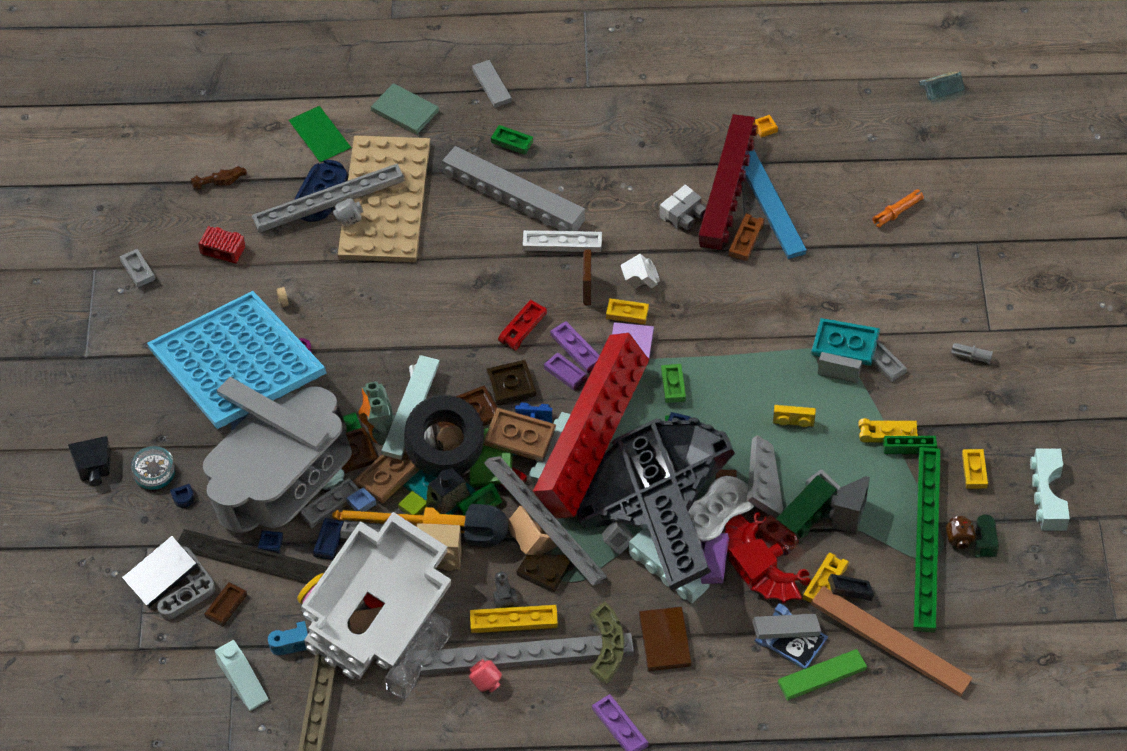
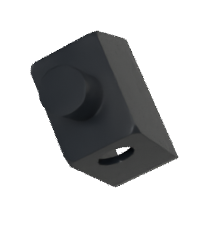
M104 436L68 444L80 480H89L91 486L102 484L101 477L110 474L111 449L108 437Z

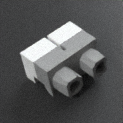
M684 185L673 196L671 195L660 204V218L664 221L670 220L673 222L676 229L682 226L689 230L695 222V219L692 217L695 215L702 219L706 207L701 204L702 197L687 185Z

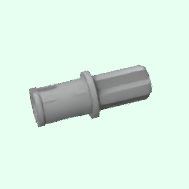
M954 343L951 354L969 358L970 361L977 360L990 364L993 351L975 348V345L970 347Z

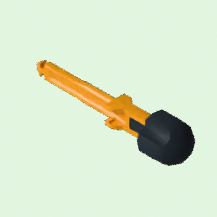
M471 504L468 507V511H466V516L439 514L434 508L425 507L424 515L397 514L416 527L417 523L460 525L461 533H465L466 543L469 546L476 547L497 545L505 539L509 528L505 513L491 505ZM336 510L332 513V518L341 521L350 520L385 524L392 513L347 510L339 512Z

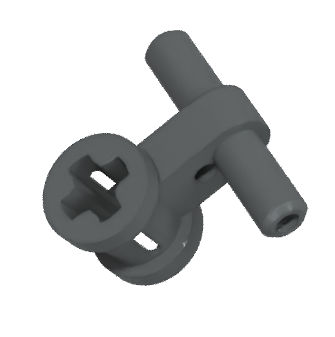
M502 571L496 573L494 581L497 591L493 592L495 608L512 605L513 607H518L515 588H510L507 574ZM510 598L509 600L501 601V599Z

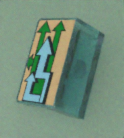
M952 71L919 81V85L925 86L928 100L965 90L961 72Z

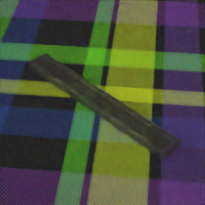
M183 529L178 540L182 547L189 548L195 555L304 584L310 582L317 575L325 573L328 568L320 564Z

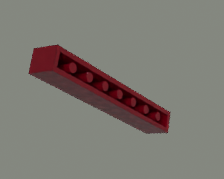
M732 114L698 235L700 247L723 250L724 243H728V228L733 225L734 217L732 214L737 211L738 206L736 199L737 196H741V181H745V167L749 166L750 163L749 152L753 151L754 136L757 137L758 125L755 123V117Z

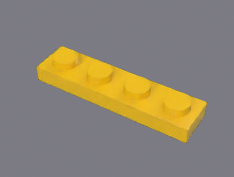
M556 605L470 610L471 633L558 628Z

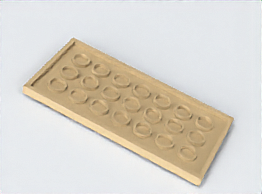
M354 136L348 181L394 164H398L405 181L353 199L355 203L360 202L364 212L360 213L361 221L349 227H345L342 224L338 249L339 260L417 262L430 138Z

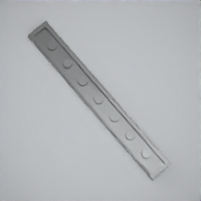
M394 164L253 214L252 218L258 233L331 208L348 198L356 199L405 181L398 164Z
M500 456L488 458L484 464L592 585L604 583L608 578L606 574Z

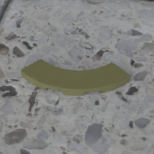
M604 601L589 614L590 619L597 626L602 638L600 655L590 667V673L606 686L614 677L622 662L624 633L616 613Z

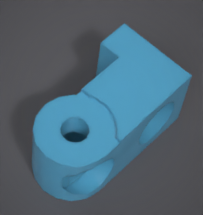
M305 621L296 623L297 628L271 632L268 636L271 652L274 655H285L307 650V645H305L304 641L308 635Z

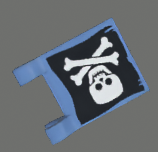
M780 603L775 608L773 616L793 615ZM821 632L819 636L756 638L755 642L760 646L769 647L802 669H806L828 636Z

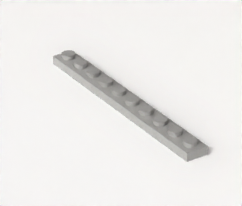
M624 633L623 657L634 656L631 633ZM599 635L414 652L416 675L470 671V668L482 659L484 661L491 660L497 668L598 659L600 655L602 638Z

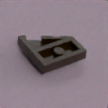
M526 555L516 572L517 576L555 592L572 562L566 555Z

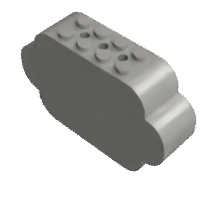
M314 386L302 389L296 394L289 392L281 398L273 400L329 433V437L316 451L249 413L208 454L203 462V470L209 482L207 494L222 526L233 532H247L256 528L259 524L269 528H276L287 524L348 462L352 451L346 436L347 428L337 399L332 392L322 387Z

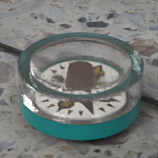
M150 446L143 448L134 455L131 461L134 480L142 488L149 490L160 489L168 485L174 477L175 467L173 458L162 447Z

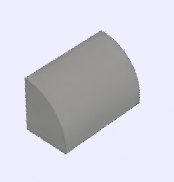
M822 352L819 358L818 374L857 383L862 368V361Z

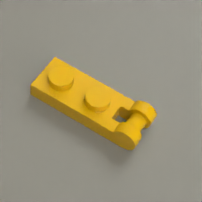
M863 418L858 422L859 429L861 430L859 433L861 442H883L884 436H918L917 421H870L867 418Z
M829 552L804 592L803 599L811 603L823 586L831 590L828 582L830 574L842 576L849 565V561L845 559L840 560L836 558L835 554Z

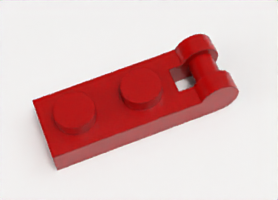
M530 300L500 333L498 341L503 344L507 343L511 349L516 351L520 347L521 342L547 314V308ZM512 333L516 335L514 338L510 337Z

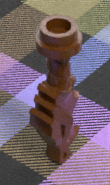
M236 165L233 169H220L218 173H212L211 176L200 178L196 175L190 178L193 189L197 190L201 189L202 185L209 183L219 184L220 186L231 185L240 176H246L247 170Z

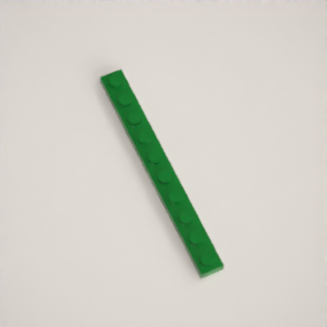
M919 447L913 631L935 633L940 449Z

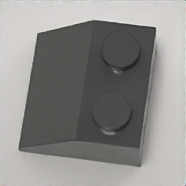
M865 476L840 487L838 495H833L829 519H832V528L857 534L867 501L870 477Z

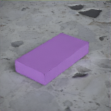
M558 352L544 364L546 371L573 391L587 379V374Z

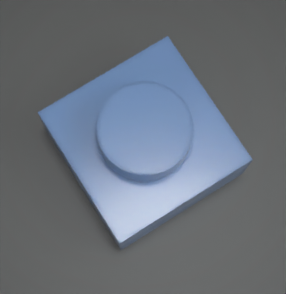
M364 487L346 498L347 503L355 511L366 512L376 505V499Z

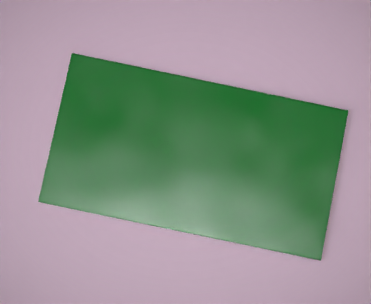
M320 106L288 120L319 162L352 148Z

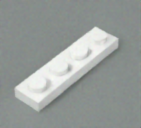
M523 231V251L583 252L584 249H591V252H601L602 232Z

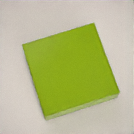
M413 491L398 504L400 510L410 515H419L425 510V507H428L426 500Z

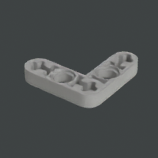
M187 547L182 548L197 563L198 567L196 569L200 570V572L195 576L188 575L185 577L189 584L159 601L157 606L160 617L165 620L175 618L209 598L215 592L212 578ZM202 585H205L206 587L208 586V589L201 588V586H202ZM185 594L192 596L191 600L187 602L180 599ZM166 606H168V608H171V610H170V611H168L167 609L164 610V608H165Z

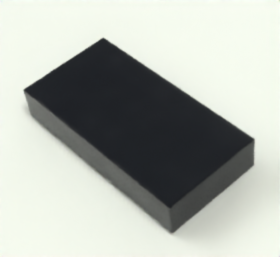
M830 574L828 578L833 594L872 601L874 597L870 582L867 580Z

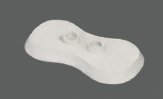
M732 476L720 477L711 483L708 491L702 498L694 501L689 513L700 542L716 538L721 534L729 519L743 514L754 507L753 504L747 501L748 484Z

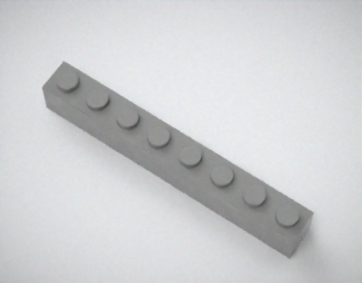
M455 146L442 160L443 173L446 176L454 178L464 185L478 190L480 193H485L513 209L522 211L529 217H534L559 231H577L585 222V208Z

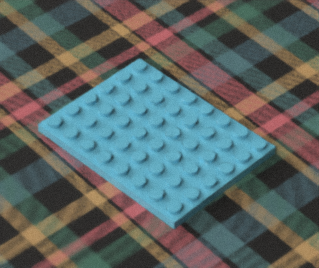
M254 291L147 343L149 350L217 429L249 413L217 394V389L229 377L273 401L326 374L325 367Z

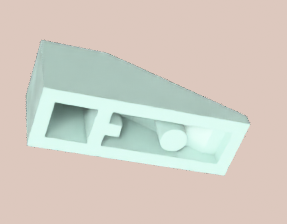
M234 640L215 650L218 665L249 711L269 701L246 657Z

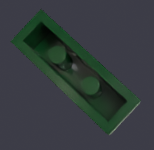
M817 475L776 518L777 528L795 542L800 538L806 537L811 526L814 523H819L828 508H832L833 495L837 496V489Z

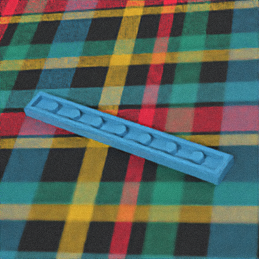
M753 149V151L749 152V166L745 167L746 179L787 259L806 254V248Z

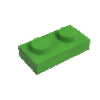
M661 365L665 403L685 402L686 394L682 365Z

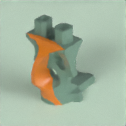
M375 381L366 383V387L361 388L363 404L358 414L361 422L367 426L372 441L384 444L396 415H393L390 400L382 383L378 384Z

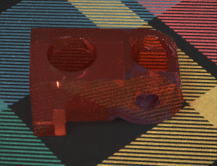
M769 515L758 527L756 537L763 541L765 540L771 546L778 543L785 556L799 544L796 535L772 515Z

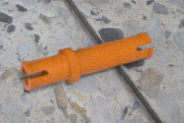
M916 189L892 206L888 205L884 211L872 218L873 223H878L876 226L879 228L888 221L897 219L899 214L924 199L923 193L921 192L917 195L920 190Z

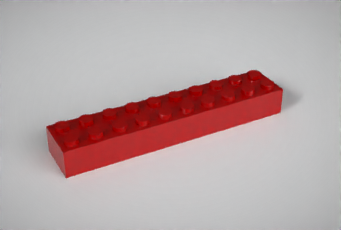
M630 333L609 335L533 489L534 494L555 518L575 516L649 362V358Z

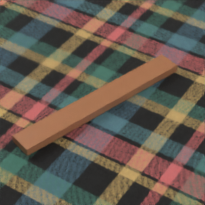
M824 586L811 602V605L959 697L962 696L973 679L968 674L841 596L833 594L831 590Z

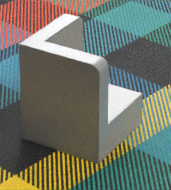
M614 521L602 533L604 543L618 554H621L628 547L629 541L634 538L632 531L628 527Z

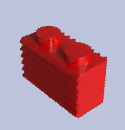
M208 226L198 246L200 254L237 264L245 249L244 236L237 232L232 233L219 227Z

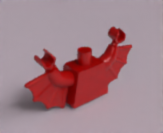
M757 512L754 515V523H749L741 514L734 516L725 524V533H728L729 537L727 549L729 562L749 589L762 594L766 600L778 599L782 603L791 599L802 600L795 581H799L804 586L809 585L811 582L810 578H803L804 576H809V572L806 569H801L794 575V573L781 571L777 568V557L783 555L781 546L776 543L768 548L762 539L756 540L755 535L759 527H764L767 524V517L762 521H758L761 514Z

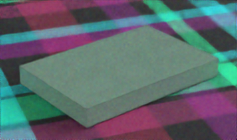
M393 83L371 106V111L417 135L439 112V107Z

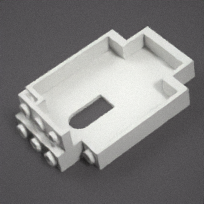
M394 512L390 515L379 533L360 521L301 606L302 612H304L303 616L312 622L309 626V634L304 640L305 645H307L306 649L316 656L319 653L325 657L324 661L332 667L339 666L343 669V673L351 679L356 677L360 680L374 659L377 660L376 664L387 670V668L393 670L451 585V579L436 570L447 553V546ZM368 592L385 604L366 632L354 634L348 629V620Z

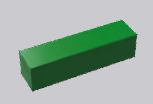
M884 436L883 439L884 454H919V447L937 448L936 436Z

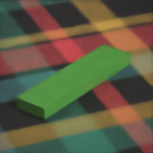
M855 649L778 679V685L788 701L863 672L867 669V665L859 651Z

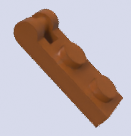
M745 214L729 249L728 256L744 261L748 260L759 233L763 229L764 218L759 217L757 219L750 214Z

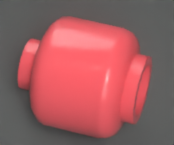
M482 659L470 668L469 679L480 692L489 690L491 693L501 685L498 681L501 679L502 673L491 660L484 661Z

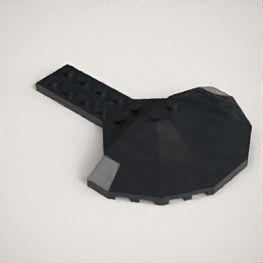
M672 418V421L654 419L612 441L613 446L604 454L577 510L582 527L606 526L614 521L649 529L665 577L672 591L711 573L689 510L704 483L720 471L735 454L728 435L723 431L720 432L714 429L709 424L706 425L700 422L697 418L682 421L678 418Z

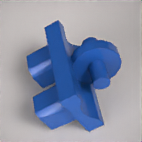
M520 403V405L515 406V413L552 423L553 408H550L549 404H541L539 407H535L529 403Z

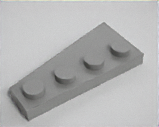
M757 435L752 439L747 501L776 519L784 510L774 447L767 440Z

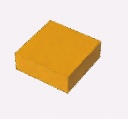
M770 115L755 119L760 138L778 132V127Z

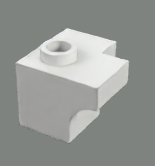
M641 254L621 265L625 280L635 289L644 284L653 288L660 282L656 267L649 258L646 259Z

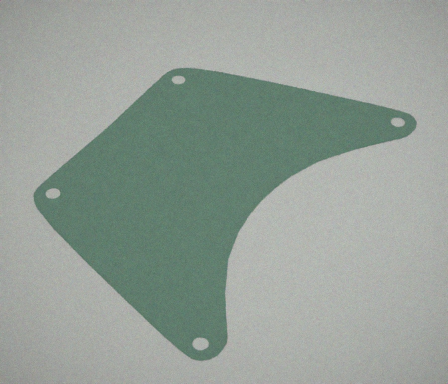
M812 348L724 356L649 359L605 454L613 446L612 441L654 419L665 421V415H670L671 412L690 416L691 418H697L700 422L706 425L709 424L720 432H725L730 439L735 454L722 469L737 470V478L748 484L752 439L758 435L774 447L783 509H786L807 486L806 480L821 469L840 487L865 476L870 477L867 501L858 531L887 544L907 556L915 558L918 485L902 454H884L883 442L860 441L859 433L861 430L858 424L860 419L867 418L870 421H884L860 378L857 383L818 374L817 359L819 356L811 355ZM661 365H682L686 394L685 402L665 403ZM774 405L816 408L814 427L773 423ZM715 475L704 483L695 501L706 494L711 483L715 480ZM828 508L823 517L829 519L831 509ZM577 512L574 517L559 518L558 522L599 568H602L619 555L604 543L602 533L609 525L583 528ZM624 524L632 531L633 537L644 529ZM938 527L939 555L944 549V540ZM559 547L552 549L551 555H565ZM575 566L572 571H567L562 581L577 582L585 580L586 577Z

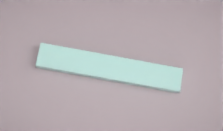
M419 356L381 450L382 455L402 460L406 450L404 431L407 418L413 408L426 399L439 366L438 359Z

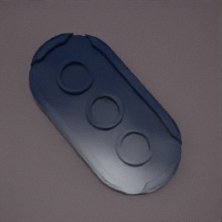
M334 160L323 161L324 163L315 164L310 169L294 200L346 182L348 176L344 166ZM333 207L300 219L308 222L323 220L331 213Z

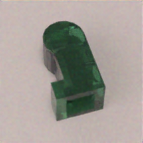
M981 515L977 518L975 534L979 537L975 544V557H997L999 544L995 520L990 515Z

